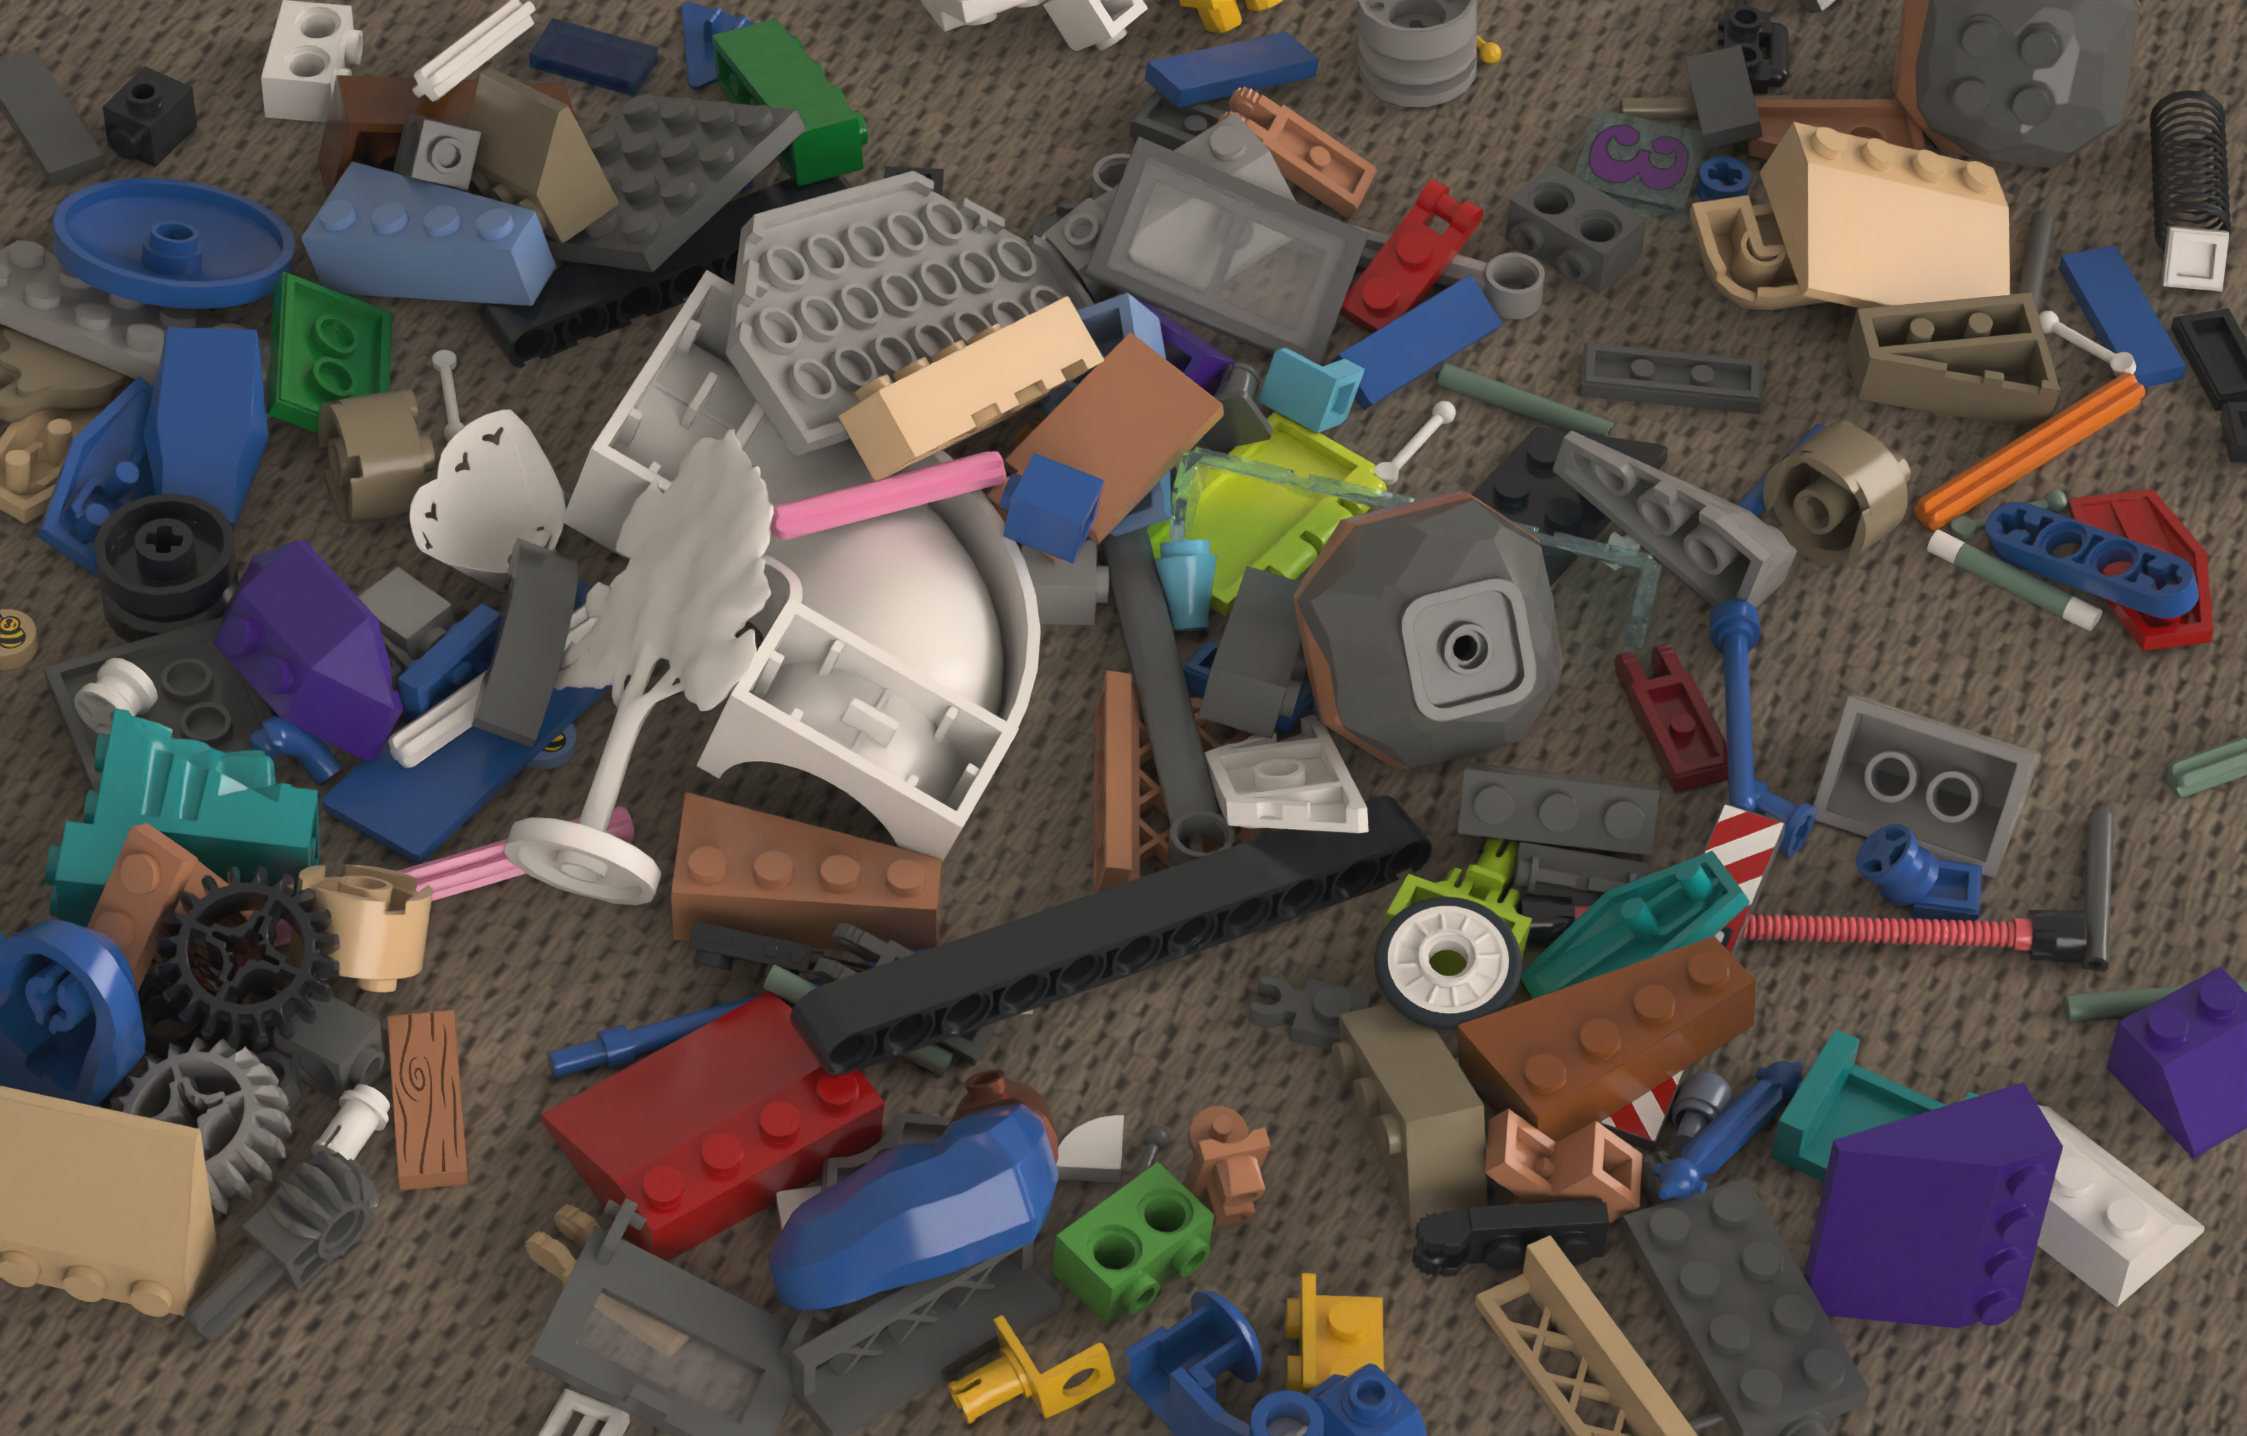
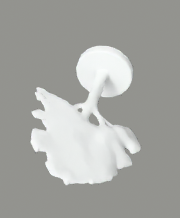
M729 429L725 437L719 440L711 437L701 438L682 459L677 477L664 494L658 489V479H653L646 490L635 500L632 511L623 523L616 542V553L630 559L626 570L615 577L610 586L598 582L587 593L586 612L588 618H598V620L577 645L571 641L563 653L554 688L559 691L567 686L604 689L606 685L613 686L611 695L613 703L617 706V713L579 824L554 818L531 817L519 820L513 824L503 852L511 863L530 876L555 888L615 904L640 905L652 901L661 878V871L654 860L637 847L606 833L629 759L643 722L656 702L684 691L685 697L690 702L697 704L700 711L712 710L729 696L739 680L745 678L751 671L755 662L757 652L755 630L749 629L739 638H736L735 635L744 628L748 619L764 608L766 600L771 595L768 579L764 574L765 560L761 557L770 543L769 528L774 511L773 505L768 502L766 483L760 478V467H752L749 455L742 450L741 443L736 438L735 429ZM661 658L669 660L670 669L645 694L657 661ZM627 675H631L630 681L624 690V681ZM679 678L680 683L674 684V682Z

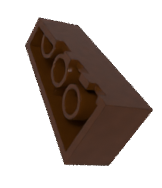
M337 75L318 156V164L326 197L328 198L352 161L401 174L393 171L407 113L467 127L479 80H463L439 100L432 102L426 95L418 98L414 94L412 88L418 84L415 78ZM522 82L568 105L575 117L566 84Z

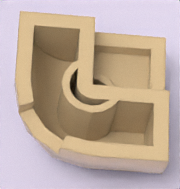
M1749 195L1692 203L1690 222L1705 272L1720 295L1743 309L1778 310L1828 302L1802 296L1770 203L1752 206Z

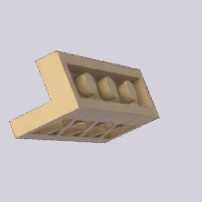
M1551 1235L1527 1245L1522 1275L1476 1295V1307L1569 1436H1631L1622 1433L1624 1425L1632 1436H1698ZM1529 1293L1543 1312L1539 1328L1511 1322L1499 1306ZM1549 1322L1558 1333L1547 1331ZM1524 1340L1535 1343L1533 1351H1531ZM1543 1345L1570 1351L1574 1354L1580 1363L1576 1379L1546 1372L1539 1362ZM1586 1373L1595 1384L1584 1382ZM1562 1392L1572 1394L1570 1402L1567 1401ZM1580 1396L1611 1405L1618 1415L1614 1431L1583 1423L1576 1413Z

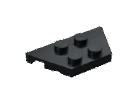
M1535 427L1471 495L1540 540L1551 587L1612 520L1553 471L1563 437L1569 431ZM1578 433L1658 470L1667 460L1668 448L1661 444Z

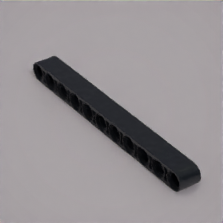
M1378 797L1365 802L1368 813L1369 832L1348 833L1283 829L821 985L799 999L790 1014V1023L829 1075H845L1378 890L1399 880L1396 875L1410 868L1413 872L1421 870L1432 854L1433 845L1393 797Z

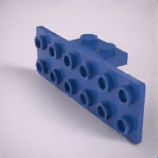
M580 579L577 581L573 611L586 603L587 593L593 588V586ZM481 603L461 622L453 624L445 636L425 655L407 666L403 674L398 678L404 724L397 731L488 670L502 619L501 613ZM606 685L604 689L567 686L560 691L553 687L539 734L532 748L472 726L413 768H404L398 760H394L389 751L391 748L388 738L375 761L364 760L322 798L323 809L329 815L415 863H422L608 690L611 685Z

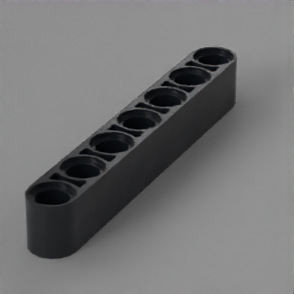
M843 175L799 187L789 178L726 203L653 272L575 262L553 271L532 306L486 303L481 313L482 325L510 363L515 367L522 368L526 366L524 364L525 361L537 356L541 360L579 345L577 341L590 335L594 338L600 337L632 324L630 319L643 314L650 317L685 303L683 298L691 295L706 270L731 284L735 283L741 228L754 214L852 188V185Z

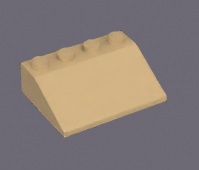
M1793 122L1760 171L1802 296L1856 308H1871L2010 295L2009 207L1993 167L1978 161L1968 162L1941 156L1930 150L1919 151L1893 145L1877 138L1867 139L1840 133L1829 127L1818 128Z
M0 1086V1277L18 1287H31L37 1283L64 1289L71 1296L86 1302H97L105 1298L132 1304L138 1311L149 1316L162 1317L168 1313L184 1316L185 1311L199 1298L218 1253L201 1130Z

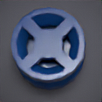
M1890 824L1879 828L1865 840L1857 854L1856 866L1866 880L1877 884L1881 896L1894 906H1906L1921 899L1934 886L1939 875V864L1929 850L1918 847L1915 835L1902 824Z

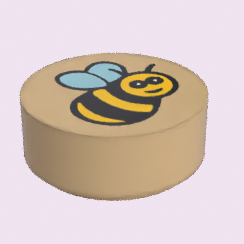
M1 609L0 670H9L23 666L35 656L38 650V637L35 623L31 617L18 610Z

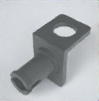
M1235 362L1234 368L1231 364L1226 365L1214 396L1223 404L1224 416L1190 450L1191 465L1189 469L1180 460L1170 470V473L1184 492H1187L1202 478L1213 451L1265 441L1271 438L1273 428L1252 400L1260 386L1261 378L1259 373L1248 364Z

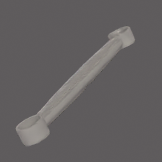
M1112 154L1102 158L1095 164L1092 178L1093 200L1112 189L1105 185L1106 183L1121 180L1130 154ZM1354 226L1369 233L1357 266L1367 268L1391 235ZM1294 239L1282 246L1320 257L1325 256V252ZM1504 253L1494 257L1489 263L1457 254L1435 283L1450 287L1471 274L1499 317L1523 319L1535 314L1541 307L1545 271L1535 258L1522 253ZM1514 282L1523 284L1528 288L1508 289L1499 284Z

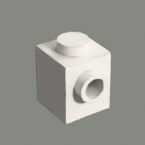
M1048 0L1043 4L1068 46L1075 51L1094 44L1099 51L1112 46L1126 36L1128 32L1125 27L1148 9L1143 0Z

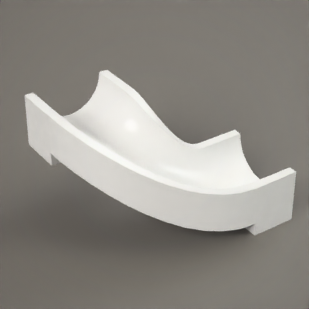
M706 270L591 447L562 522L616 553V542L623 523L631 513L635 500L646 490L653 479H658V489L664 494L677 477L679 465L693 445L704 437H711L717 440L722 439L729 429H735L736 438L739 439L742 450L749 455L752 467H760V478L766 483L768 502L773 506L874 481L851 439L796 457L792 455L726 355L734 285ZM942 450L893 475L952 461L953 459ZM980 489L789 540L775 539L769 528L770 543L761 558L765 560L764 574L768 579L771 595L766 600L764 608L747 620L757 627L764 641L756 652L755 662L751 671L745 678L739 680L731 693L697 766L718 779L728 768L751 761L773 762L806 771L837 786L865 806L885 826L898 848L942 859L943 862L1019 730L1018 726L1028 707L1038 670L1041 631L1033 583L1026 561L1016 541L1003 536L1006 523L984 492ZM619 554L620 556L630 561V559H628L627 557Z

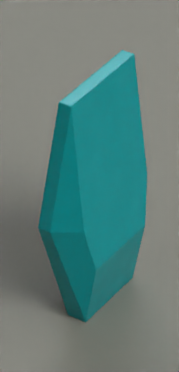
M1710 851L1606 891L1521 972L1520 980L1533 999L1715 936L1748 906L1750 901L1715 853Z

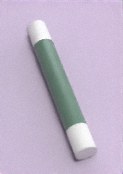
M1939 529L1935 531L1929 541L1928 552L2090 632L2102 616L2101 609Z

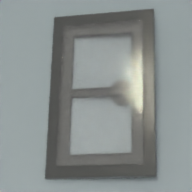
M1138 137L1084 277L1122 293H1129L1134 298L1271 355H1274L1276 350L1288 348L1320 365L1369 233Z

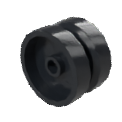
M169 493L145 496L121 506L103 522L94 542L105 619L117 636L130 643L222 617L239 583L232 525L220 509L198 497Z

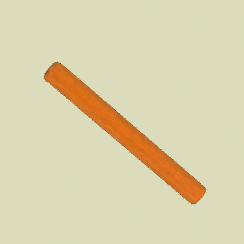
M2121 374L1921 497L1918 505L1913 509L1915 518L1921 521L1923 527L1927 530H1938L1954 518L1964 514L2138 406L2141 398L2145 396L2144 385L2138 383L2134 374Z

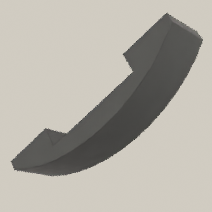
M520 538L515 542L504 585V590L508 591L503 615L492 661L481 682L472 726L525 746L533 747L550 701L570 628L578 581L577 560Z

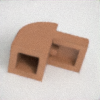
M1507 1109L1489 1119L1485 1174L1494 1179L1499 1185L1514 1193L1513 1204L1602 1199L1607 1205L1610 1224L1623 1217V1215H1627L1640 1208L1643 1154L1597 1121L1555 1142L1516 1113Z

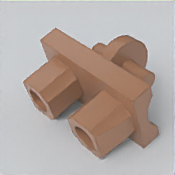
M1211 1106L1201 1110L1193 1118L1188 1132V1142L1194 1156L1183 1185L1196 1198H1205L1207 1208L1214 1214V1228L1251 1220L1256 1213L1253 1202L1262 1198L1266 1190L1260 1172L1271 1147L1266 1128L1254 1129L1248 1135V1127L1243 1117L1233 1109L1224 1106Z

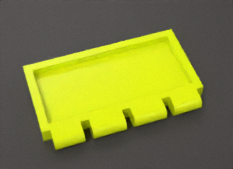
M1275 411L1266 419L1273 428V433L1269 440L1241 446L1237 445L1171 506V519L1150 525L1147 528L1155 559L1161 558L1160 544L1164 542L1209 540L1211 555L1217 556L1210 608L1227 617L1231 613L1247 566L1296 580L1314 563L1318 557L1316 550L1321 552L1341 519L1367 513L1386 495L1387 488L1385 483L1374 475L1375 464L1325 435L1316 433Z

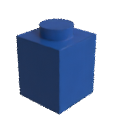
M1034 453L1023 475L1015 472L1011 474L1002 494L1000 508L1008 511L1003 536L1074 564L1096 520L1105 480Z

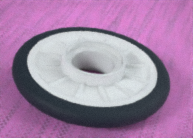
M1436 897L1414 903L1390 920L1381 933L1376 945L1374 967L1381 991L1389 1003L1403 1016L1427 1027L1454 1030L1457 1029V1025L1500 1011L1508 1004L1520 982L1522 959L1518 942L1512 930L1495 912L1471 900L1457 897ZM1452 950L1464 957L1467 966L1459 974L1445 976L1433 970L1429 960L1439 951Z

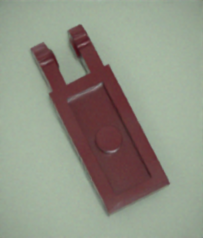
M1665 643L1652 647L1651 663L1658 678L1649 680L1634 653L1629 651L1616 655V659H1614L1615 673L1674 793L1727 781V743L1690 671H1684L1671 645Z

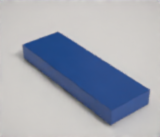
M1285 31L1148 61L1145 80L1174 106L1180 108L1232 96L1239 87L1244 88L1245 86L1256 91L1315 77L1319 59Z
M2116 245L2061 255L2058 269L2102 346L2115 354L2128 352L2133 356L2136 364L2134 375L2138 383L2148 387L2183 380L2186 365Z
M1470 274L1333 358L1331 362L1334 363L1347 359L1365 369L1355 399L1366 410L1493 332L1503 323Z

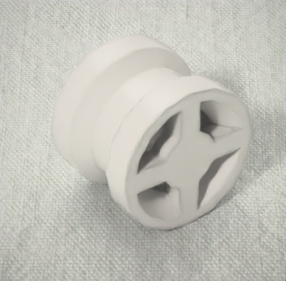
M111 658L100 667L97 673V682L84 685L76 694L74 703L80 718L88 727L99 734L100 732L110 733L115 709L128 710L132 716L148 713L155 705L158 696L152 680L144 671L124 659Z

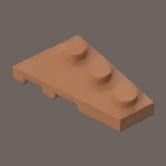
M1756 99L1755 104L1760 120L1762 137L1746 140L1749 156L1768 160L1792 123L1797 122L1818 128L1829 127L1837 132L1862 138H1877L1889 144L1919 151L1926 150L1922 129L1899 99Z

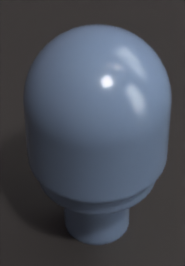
M1699 1072L1690 1076L1683 1083L1672 1107V1122L1677 1129L1673 1138V1145L1679 1152L1733 1101L1731 1088L1720 1075L1712 1072Z

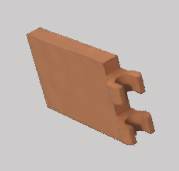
M1130 332L1104 358V362L1097 365L1004 460L1006 471L1010 474L1015 472L1023 475L1033 454L1036 453L1105 480L1097 517L1088 534L1092 540L1099 544L1224 416L1223 404ZM1010 476L1006 477L1002 484L994 486L987 495V498L994 503V508L1005 523L1008 511L1000 508V501ZM1039 551L1054 564L1061 560L1060 558Z

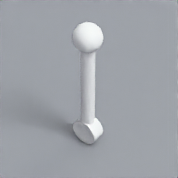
M2043 311L2039 314L2045 334L2055 333L2111 365L2116 377L2123 373L2134 374L2136 371V364L2130 353H2113L2060 323L2058 316L2052 311Z
M440 350L433 355L432 364L437 371H440L448 421L443 435L446 441L449 442L465 425L459 419L452 370L457 364L456 355L449 350Z
M1440 401L1435 404L1432 410L1433 416L1391 462L1379 463L1375 467L1374 475L1380 478L1385 485L1394 484L1398 480L1399 470L1441 424H1449L1454 420L1456 410L1453 404L1448 401Z

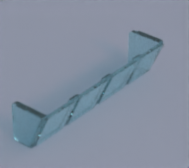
M1195 447L1194 451H1189V453L1183 452L1172 490L1169 538H1172V541L1188 540L1205 478L1211 469L1286 487L1290 494L1317 500L1322 495L1381 510L1417 500L1314 474H1309L1308 478L1300 477L1292 469ZM1513 522L1540 540L1543 554L1558 557L1561 553H1567L1639 570L1641 576L1623 653L1631 651L1635 655L1636 649L1642 650L1662 570V565L1657 564L1656 560H1654L1655 555L1559 532H1554V536L1540 533L1537 527Z

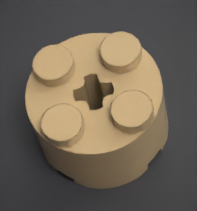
M346 864L343 877H325L326 865L311 866L300 871L296 894L301 890L311 888L315 892L317 899L311 911L328 909L331 913L332 924L323 932H331L339 936L340 949L327 955L339 961L341 968L339 976L357 978L356 986L363 990L393 992L396 990L397 979L412 977L422 971L433 889L429 885L417 892V878L389 869L364 865ZM292 927L289 955L293 959V966L300 969L304 956V943Z

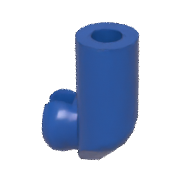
M273 716L262 721L263 727L253 731L249 736V744L252 750H263L272 761L281 753L286 756H294L316 785L329 779L342 766L322 739L299 729L281 717Z

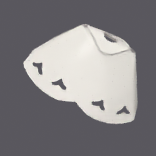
M510 409L486 414L470 422L454 435L441 453L437 479L420 487L414 495L410 505L409 520L416 545L422 552L488 587L504 593L506 592L504 585L509 568L507 561L512 554L517 539L520 538L556 552L555 547L564 526L562 519L566 512L563 489L549 460L530 428ZM500 427L504 429L500 435L499 445L482 440L484 435H495ZM466 452L470 470L456 472L455 467L463 462V454ZM432 503L436 505L437 521L425 516L427 512H431ZM538 527H544V530L537 531ZM423 533L425 534L427 540L433 548H429V550H427L425 546L427 542L423 536Z

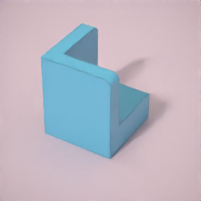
M1281 348L1274 353L1257 402L1316 433H1320L1341 425L1348 418L1365 369L1347 359H1342L1322 367L1288 348Z

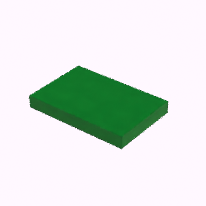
M283 271L275 282L273 291L267 415L318 434V414L323 403L389 391L392 313Z

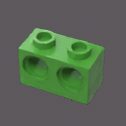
M1157 1162L1056 1235L1052 1274L1107 1325L1125 1311H1128L1131 1315L1138 1314L1155 1299L1163 1283L1177 1273L1181 1277L1190 1276L1203 1265L1211 1251L1209 1245L1214 1214L1167 1169ZM1155 1228H1164L1172 1232H1160L1155 1230ZM1114 1265L1122 1269L1113 1270L1105 1268L1103 1266Z

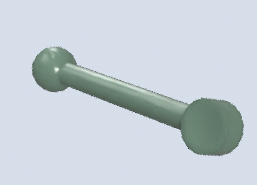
M2050 490L2043 499L2030 502L2029 504L2057 513L2065 509L2067 497L2060 490ZM1989 515L1974 520L1964 516L1956 517L1951 522L1950 531L1959 539H1969L1974 535L1975 531L1985 529L1986 520Z

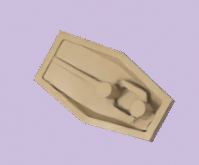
M121 386L112 390L111 402L124 391ZM109 404L86 409H48L34 413L21 421L12 422L0 438V510L25 524L45 514L70 442Z

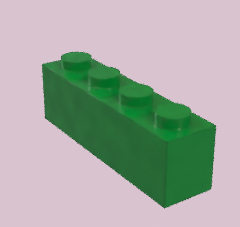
M777 19L712 35L717 82L731 103L755 106L767 105L768 107L797 110L806 130L775 159L798 187L864 169L861 146L867 145L868 132L862 114L858 110L853 111L849 107L839 86H832L824 76L819 62L810 60L805 54L801 41L797 36L791 37Z

